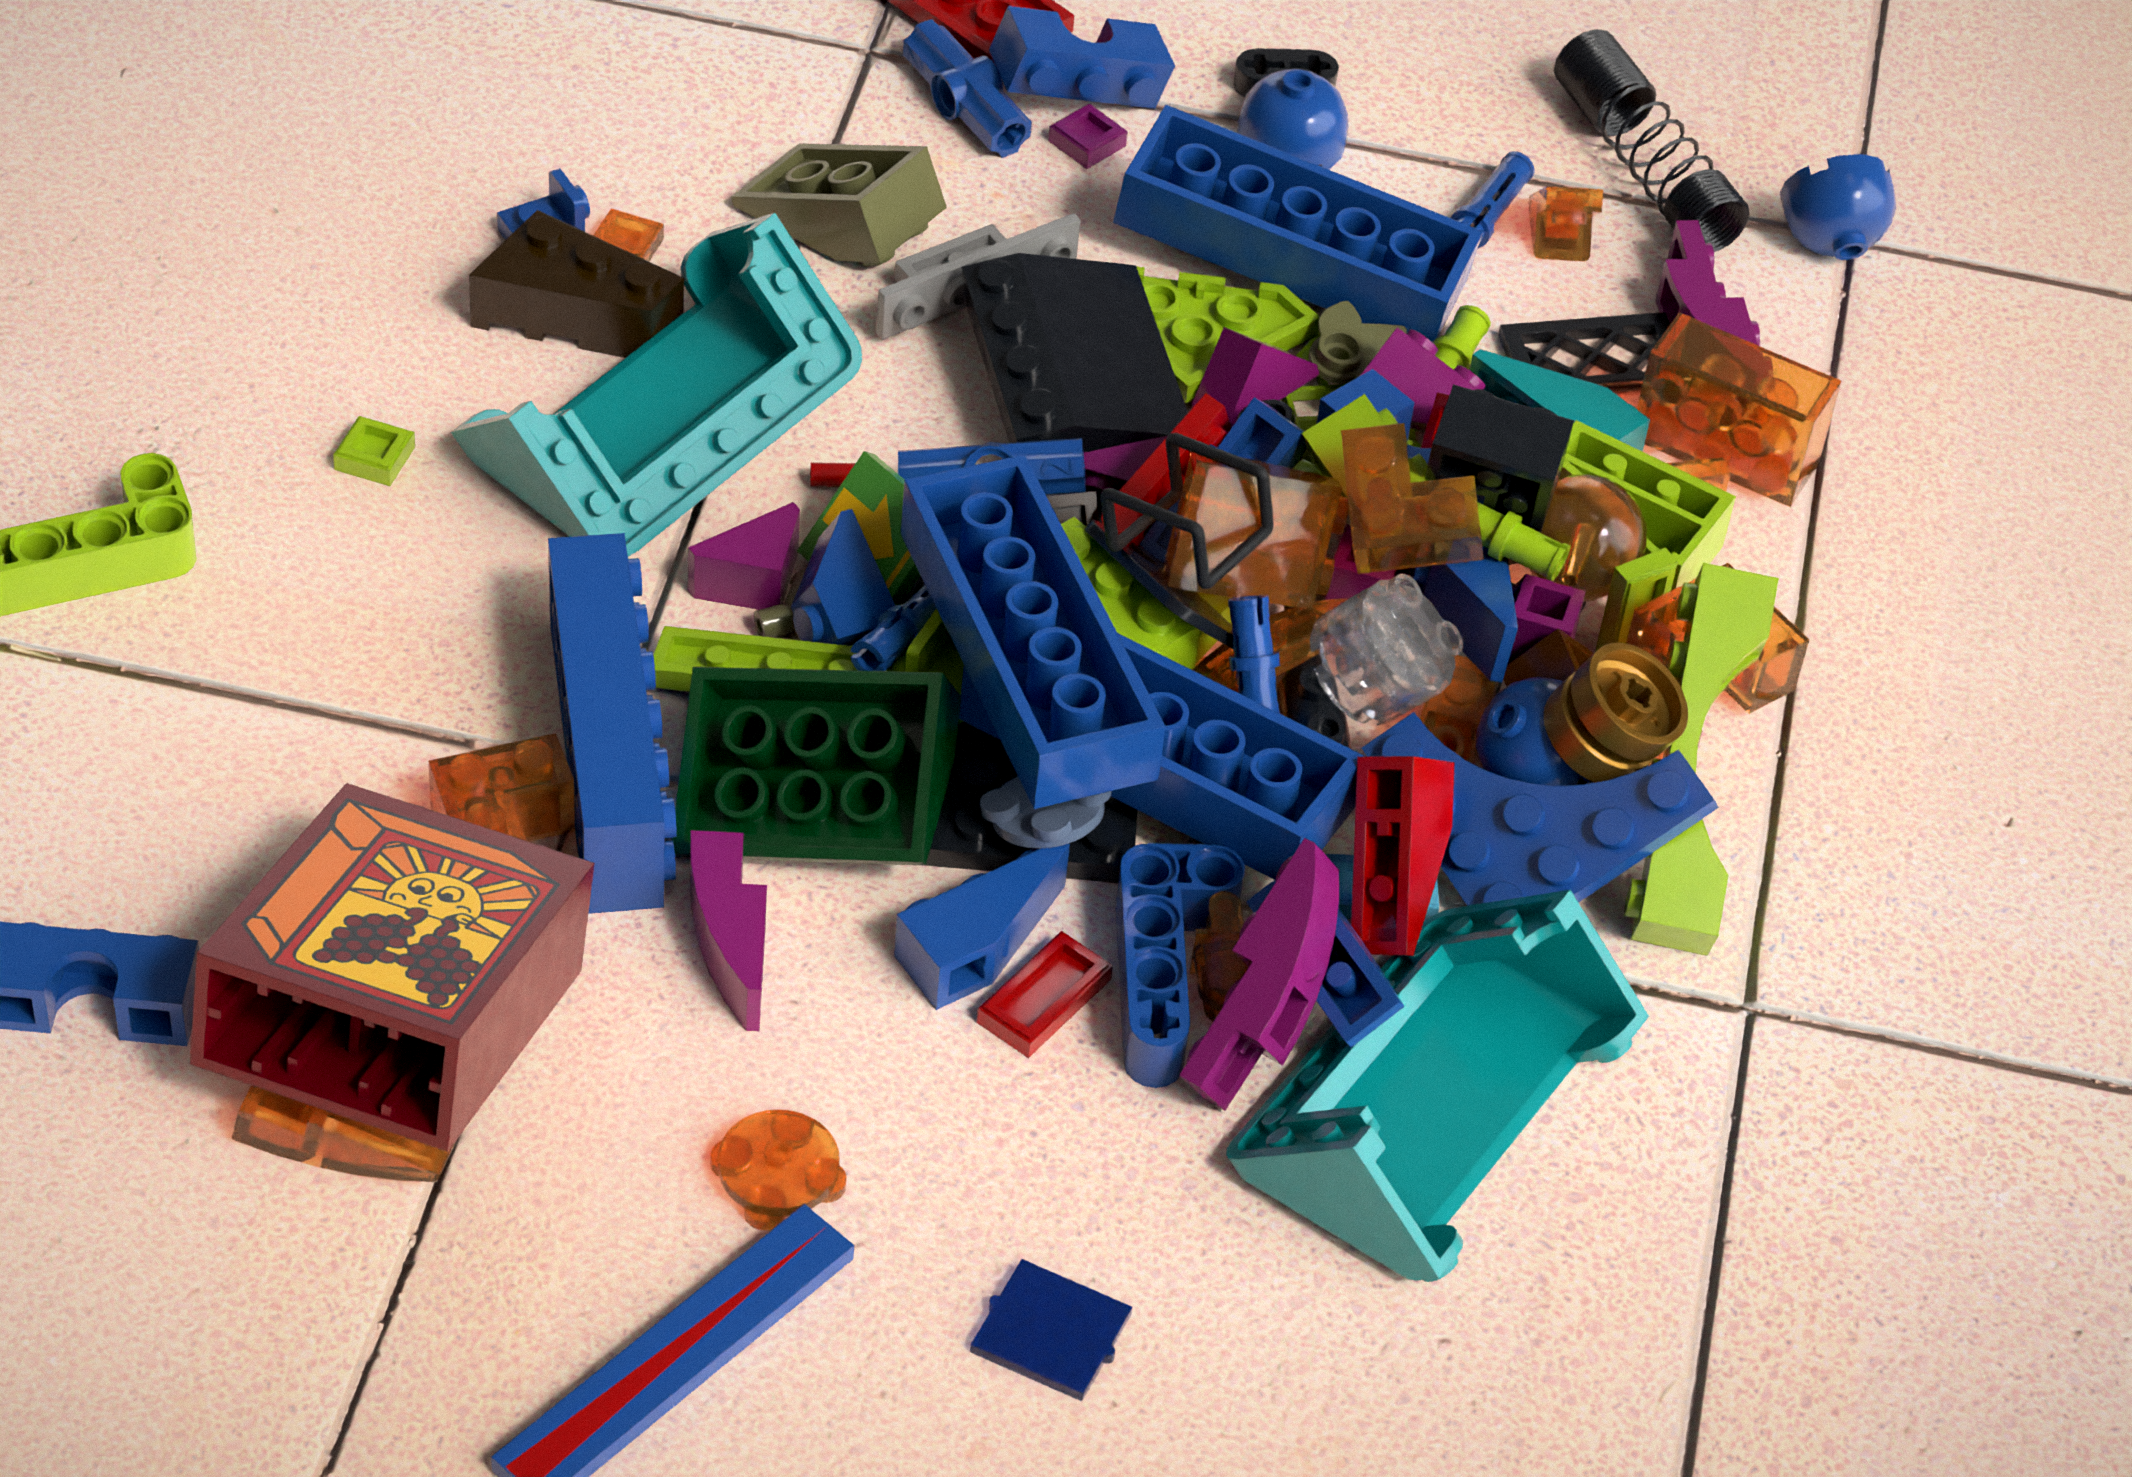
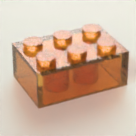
M1679 312L1649 355L1637 410L1650 419L1644 445L1791 508L1818 467L1842 381Z

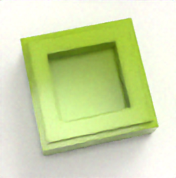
M358 416L333 454L334 470L391 486L415 449V432Z

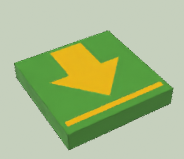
M863 451L797 549V552L809 562L819 536L841 511L852 509L895 605H901L902 600L905 599L920 577V573L901 536L905 479L877 455Z

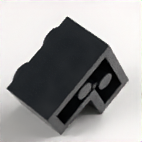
M1453 384L1432 443L1425 478L1485 496L1483 505L1503 515L1511 511L1522 517V524L1542 533L1558 486L1574 420L1558 416L1545 408H1531L1498 398L1485 390H1471Z

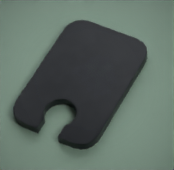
M1095 519L1089 521L1084 528L1085 531L1164 606L1190 625L1233 649L1232 625L1179 575L1134 542H1131L1129 546L1126 545L1118 552L1110 551L1106 544L1104 524Z

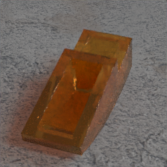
M252 1085L239 1108L231 1138L270 1154L319 1168L357 1176L416 1182H438L455 1145L454 1143L447 1152Z

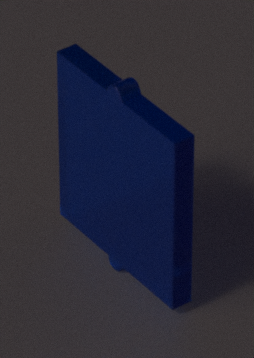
M1021 1259L1000 1296L994 1295L989 1299L988 1309L990 1313L972 1341L970 1353L1083 1402L1104 1363L1110 1364L1114 1361L1116 1351L1114 1345L1129 1321L1133 1307Z

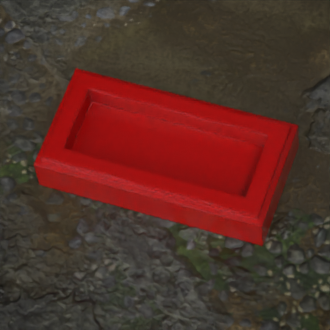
M1061 931L978 1008L976 1023L1029 1058L1111 981L1113 965Z

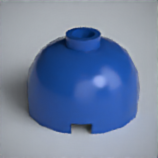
M1300 69L1280 70L1265 75L1248 91L1239 115L1237 133L1316 165H1321V167L1331 169L1343 157L1349 128L1348 112L1339 90L1329 80L1310 71Z
M1863 154L1838 155L1826 159L1828 169L1818 171L1812 175L1809 165L1798 170L1784 182L1780 191V198L1791 233L1803 247L1820 255L1835 257L1839 260H1851L1865 254L1868 248L1873 246L1887 233L1896 212V196L1890 170H1885L1883 160L1875 156Z
M1546 677L1528 678L1511 683L1495 695L1484 709L1477 727L1476 749L1484 770L1508 779L1531 784L1553 786L1576 785L1580 779L1587 783L1590 782V780L1574 771L1559 756L1550 742L1545 729L1544 707L1550 695L1563 681Z

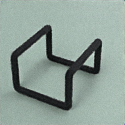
M1170 433L1166 438L1165 444L1171 490L1156 504L1153 505L1113 488H1106L1102 491L1100 500L1106 544L1110 551L1118 552L1155 520L1186 531L1192 535L1198 585L1202 589H1209L1272 533L1274 518L1269 474L1263 466L1182 434ZM1179 447L1252 475L1257 479L1261 527L1210 572L1205 533L1202 526L1196 521L1168 511L1181 498L1183 493ZM1114 503L1143 514L1120 535H1118Z

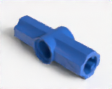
M933 19L917 24L913 32L903 40V56L930 84V91L935 106L945 119L954 120L960 117L991 152H997L1001 158L1018 152L1024 141L1031 137L1032 121L1003 91L1001 76L991 59L987 56L973 59L944 26H938Z
M1082 438L1015 443L989 442L970 446L898 450V474L904 479L976 465L979 458L989 454L997 455L1003 459L1025 455L1045 495L1086 492Z

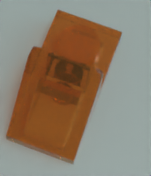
M1547 186L1529 195L1528 208L1535 258L1581 262L1589 260L1592 217L1602 213L1603 189Z

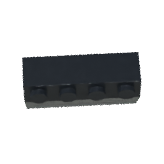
M1015 253L961 266L968 315L1009 443L1082 438L1085 453L1168 436L1188 414L1136 265Z

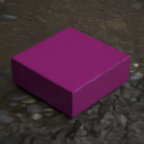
M1088 103L1050 125L1048 141L1085 169H1088L1126 147L1128 131Z

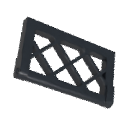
M1666 312L1500 324L1498 336L1506 357L1607 387L1612 392L1671 387L1676 389L1691 388L1693 384L1692 369L1685 353L1681 350ZM1652 334L1654 342L1649 344L1634 336ZM1604 338L1596 349L1578 341ZM1549 342L1541 353L1524 345ZM1617 344L1640 355V357L1632 365H1629L1606 353ZM1561 348L1584 359V362L1574 370L1551 359V357ZM1650 361L1667 369L1641 371ZM1595 365L1614 373L1586 375Z

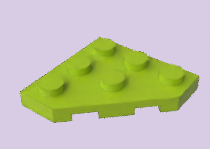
M1136 266L1185 403L1195 398L1223 327L1285 351L1298 346L1319 333L1318 320L1320 316L1284 285L1260 282L1259 290L1225 286V277L1179 272L1178 280L1144 276L1145 267Z

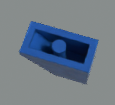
M852 509L841 511L819 536L791 605L794 614V627L801 641L853 646L858 640L875 629L878 625L879 617L888 608L895 605Z

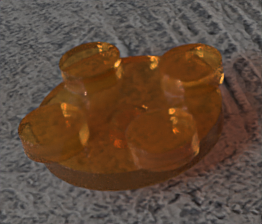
M777 1109L749 1115L732 1126L723 1140L715 1144L711 1150L710 1166L712 1171L719 1177L728 1195L744 1207L746 1222L758 1230H772L784 1221L785 1216L791 1215L802 1205L806 1204L812 1209L820 1203H831L840 1199L846 1191L847 1176L844 1169L840 1166L839 1150L835 1139L820 1122L803 1113Z

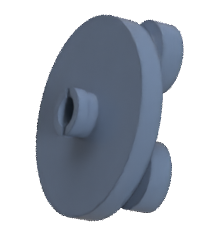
M1017 776L1004 784L1000 789H994L984 794L980 799V807L983 818L992 822L996 833L1007 842L1027 848H1052L1077 841L1094 830L1103 818L1105 802L1109 800L1112 792L1109 791L1034 809Z

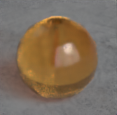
M1577 474L1558 481L1541 533L1558 542L1566 543L1571 547L1563 568L1553 582L1586 591L1584 601H1595L1609 594L1615 567L1645 556L1647 524L1635 499L1622 485L1607 477L1593 474ZM1535 499V501H1534V503H1533L1532 515H1533V511H1534L1536 499ZM1529 569L1532 576L1546 579L1545 576Z

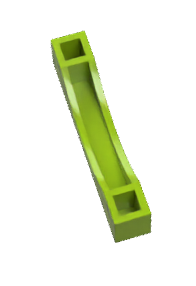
M1703 562L1695 583H1683L1676 619L1687 622L1683 642L1673 641L1667 669L1675 677L1684 693L1688 707V723L1683 734L1664 751L1663 758L1679 749L1696 773L1698 742L1709 709L1731 681L1758 660L1769 638L1779 578ZM1655 758L1651 762V765L1660 761L1661 759ZM1703 819L1645 857L1642 879L1631 878L1624 907V916L1634 918L1631 940L1708 956L1719 936L1729 875L1712 847Z

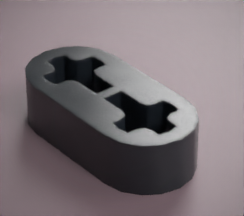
M1249 49L1237 57L1233 86L1237 93L1242 97H1246L1248 91L1265 75L1280 70L1300 69L1313 72L1329 80L1336 87L1339 64L1332 55L1319 50Z

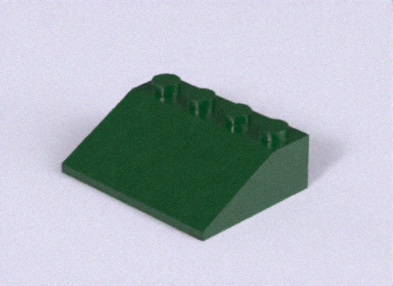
M693 667L675 808L677 833L676 837L672 838L675 857L690 858L691 830L744 833L743 860L926 866L955 759L961 695L942 672Z

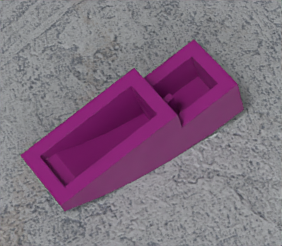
M691 830L690 904L697 942L707 970L726 1005L746 1031L760 1032L767 885L742 884L744 833Z

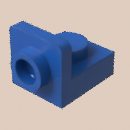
M561 168L549 171V196L497 212V230L506 240L535 211L539 210L585 232V219L590 217V205L584 190L579 185L574 186Z

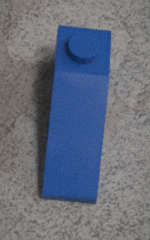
M1432 525L1426 547L1416 546L1410 568V582L1418 583L1420 607L1490 681L1502 683L1518 630L1508 558L1504 557L1501 561H1498L1488 556V548L1449 529L1446 530L1438 525Z
M1276 879L1246 901L1253 912L1258 911L1274 886ZM1338 908L1336 933L1329 964L1316 1001L1345 1042L1352 1048L1405 1006L1359 935Z

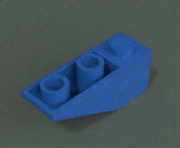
M1070 844L1052 848L1030 849L1015 861L986 874H975L961 885L931 899H920L897 914L894 957L936 1010L994 983L1064 889Z

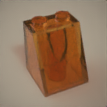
M1190 452L1183 481V493L1179 499L1176 514L1196 521L1202 526L1205 533L1209 572L1261 527L1257 479L1252 475ZM1244 458L1263 466L1269 474L1274 518L1272 533L1213 587L1202 589L1197 582L1192 535L1172 527L1163 565L1167 586L1234 598L1251 595H1269V603L1313 610L1316 594L1326 596L1330 588L1335 559L1326 557L1331 533L1341 535L1344 530L1350 498L1341 496L1343 487L1338 479Z

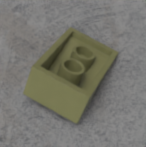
M799 143L731 196L734 207L755 218L776 213L791 237L836 261L862 262L865 266H876L891 260L895 256L897 248L909 238L926 231L929 227L928 223L947 208L927 146Z

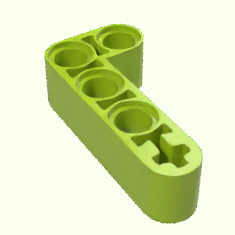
M156 453L139 454L126 461L120 470L124 503L0 529V617L173 579L189 572L197 561L192 509L177 467L173 461L164 455Z

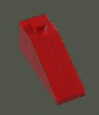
M1416 756L1357 757L1351 926L1371 955L1414 956L1452 830L1455 762Z

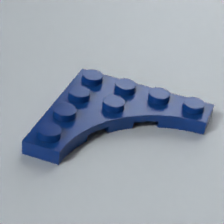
M1415 712L1361 748L1367 757L1416 756L1455 762L1452 830L1441 868L1467 906L1564 890H1571L1577 901L1581 902L1719 808L1712 795L1679 749L1650 766L1618 778L1584 785L1553 786L1508 779L1468 762L1435 737Z

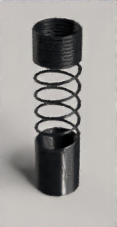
M1594 29L1572 38L1562 48L1554 66L1555 77L1561 86L1564 87V90L1574 100V103L1577 104L1582 113L1585 114L1595 130L1602 134L1604 141L1615 148L1618 159L1629 166L1632 177L1643 184L1646 195L1657 202L1660 213L1665 216V220L1668 221L1673 229L1675 228L1676 220H1698L1705 243L1712 244L1714 252L1730 245L1746 227L1750 214L1748 204L1742 196L1739 195L1724 174L1719 170H1713L1714 166L1711 158L1707 155H1698V141L1692 137H1683L1685 133L1684 124L1678 119H1669L1671 115L1670 106L1663 101H1656V88H1654L1610 32ZM1653 106H1661L1665 109V120L1654 124L1646 130L1635 144H1620L1621 135L1641 124L1647 118ZM1667 124H1676L1679 127V138L1670 141L1660 148L1649 162H1634L1637 148L1657 137ZM1660 127L1654 134L1645 139L1649 133ZM1608 136H1616V141H1612ZM1681 142H1690L1694 145L1693 157L1687 158L1676 165L1665 179L1648 180L1652 165L1672 154ZM1673 145V147L1670 150H1668L1665 154L1659 157L1662 152H1664ZM1633 148L1629 160L1622 155L1620 149ZM1695 160H1704L1708 163L1709 169L1694 172L1683 178L1671 190L1666 199L1662 198L1667 182L1678 178L1686 172ZM1687 164L1684 168H1682L1680 171L1674 174L1678 169ZM1647 166L1644 178L1636 173L1634 167ZM1662 184L1658 191V197L1650 191L1649 185Z

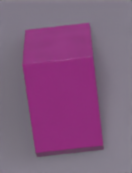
M1223 327L1192 402V407L1207 393L1225 406L1231 427H1233L1239 413L1248 406L1253 397L1259 400H1281L1320 375L1318 366L1281 348Z
M792 502L688 547L687 591L695 599L757 610L783 604L798 555L800 509Z

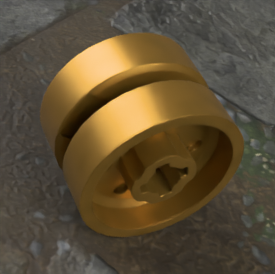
M1610 643L1599 648L1550 695L1543 713L1545 729L1556 752L1574 771L1595 783L1618 778L1647 767L1655 757L1659 756L1683 734L1688 723L1687 702L1679 683L1672 673L1647 651L1626 643Z

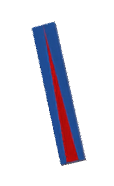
M806 1204L802 1205L492 1455L491 1471L498 1477H590L854 1259L855 1245Z

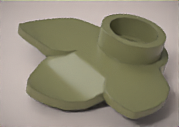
M1343 301L1332 305L1321 314L1318 320L1319 337L1311 345L1308 361L1317 364L1320 374L1318 376L1335 384H1347L1361 375L1397 327L1406 334L1407 329L1400 325L1361 323V318L1355 307L1349 301Z

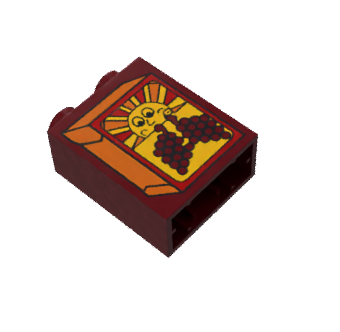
M346 783L198 950L190 1065L448 1152L580 974L595 863Z

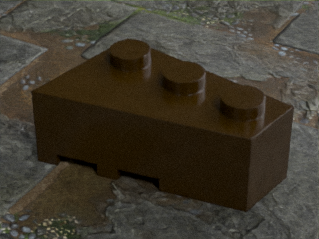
M539 210L535 211L469 274L472 328L489 331L491 323L524 329L525 338L543 342L545 334L579 340V349L622 358L629 356L684 313L683 277Z

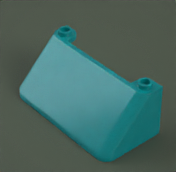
M776 213L713 231L691 247L684 255L680 268L681 277L684 278V286L695 302V305L553 415H545L538 412L533 402L527 401L519 404L509 413L499 409L483 410L472 415L450 433L466 456L482 471L569 537L625 533L628 557L639 551L851 381L860 370L862 348L858 338Z
M1571 890L1451 908L1441 911L1424 921L1414 956L1392 955L1381 968L1405 1007L1352 1048L1345 1042L1333 1024L1228 1145L1225 1155L1242 1180L1407 1280L1433 1282L1449 1274L1458 1264V1255L1463 1248V1239L1454 1226L1447 1225V1223L1574 1066L1579 1062L1598 1060L1600 1063H1608L1620 1058L1631 1048L1633 1044L1632 1038L1650 1017Z

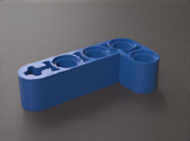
M1147 843L1128 849L1122 857L1115 911L1123 1061L1126 1073L1133 1081L1142 1086L1151 1088L1167 1087L1178 1080L1184 1067L1190 1027L1184 931H1222L1230 927L1237 919L1245 865L1243 859L1235 851L1225 846ZM1154 1034H1160V1038H1154Z

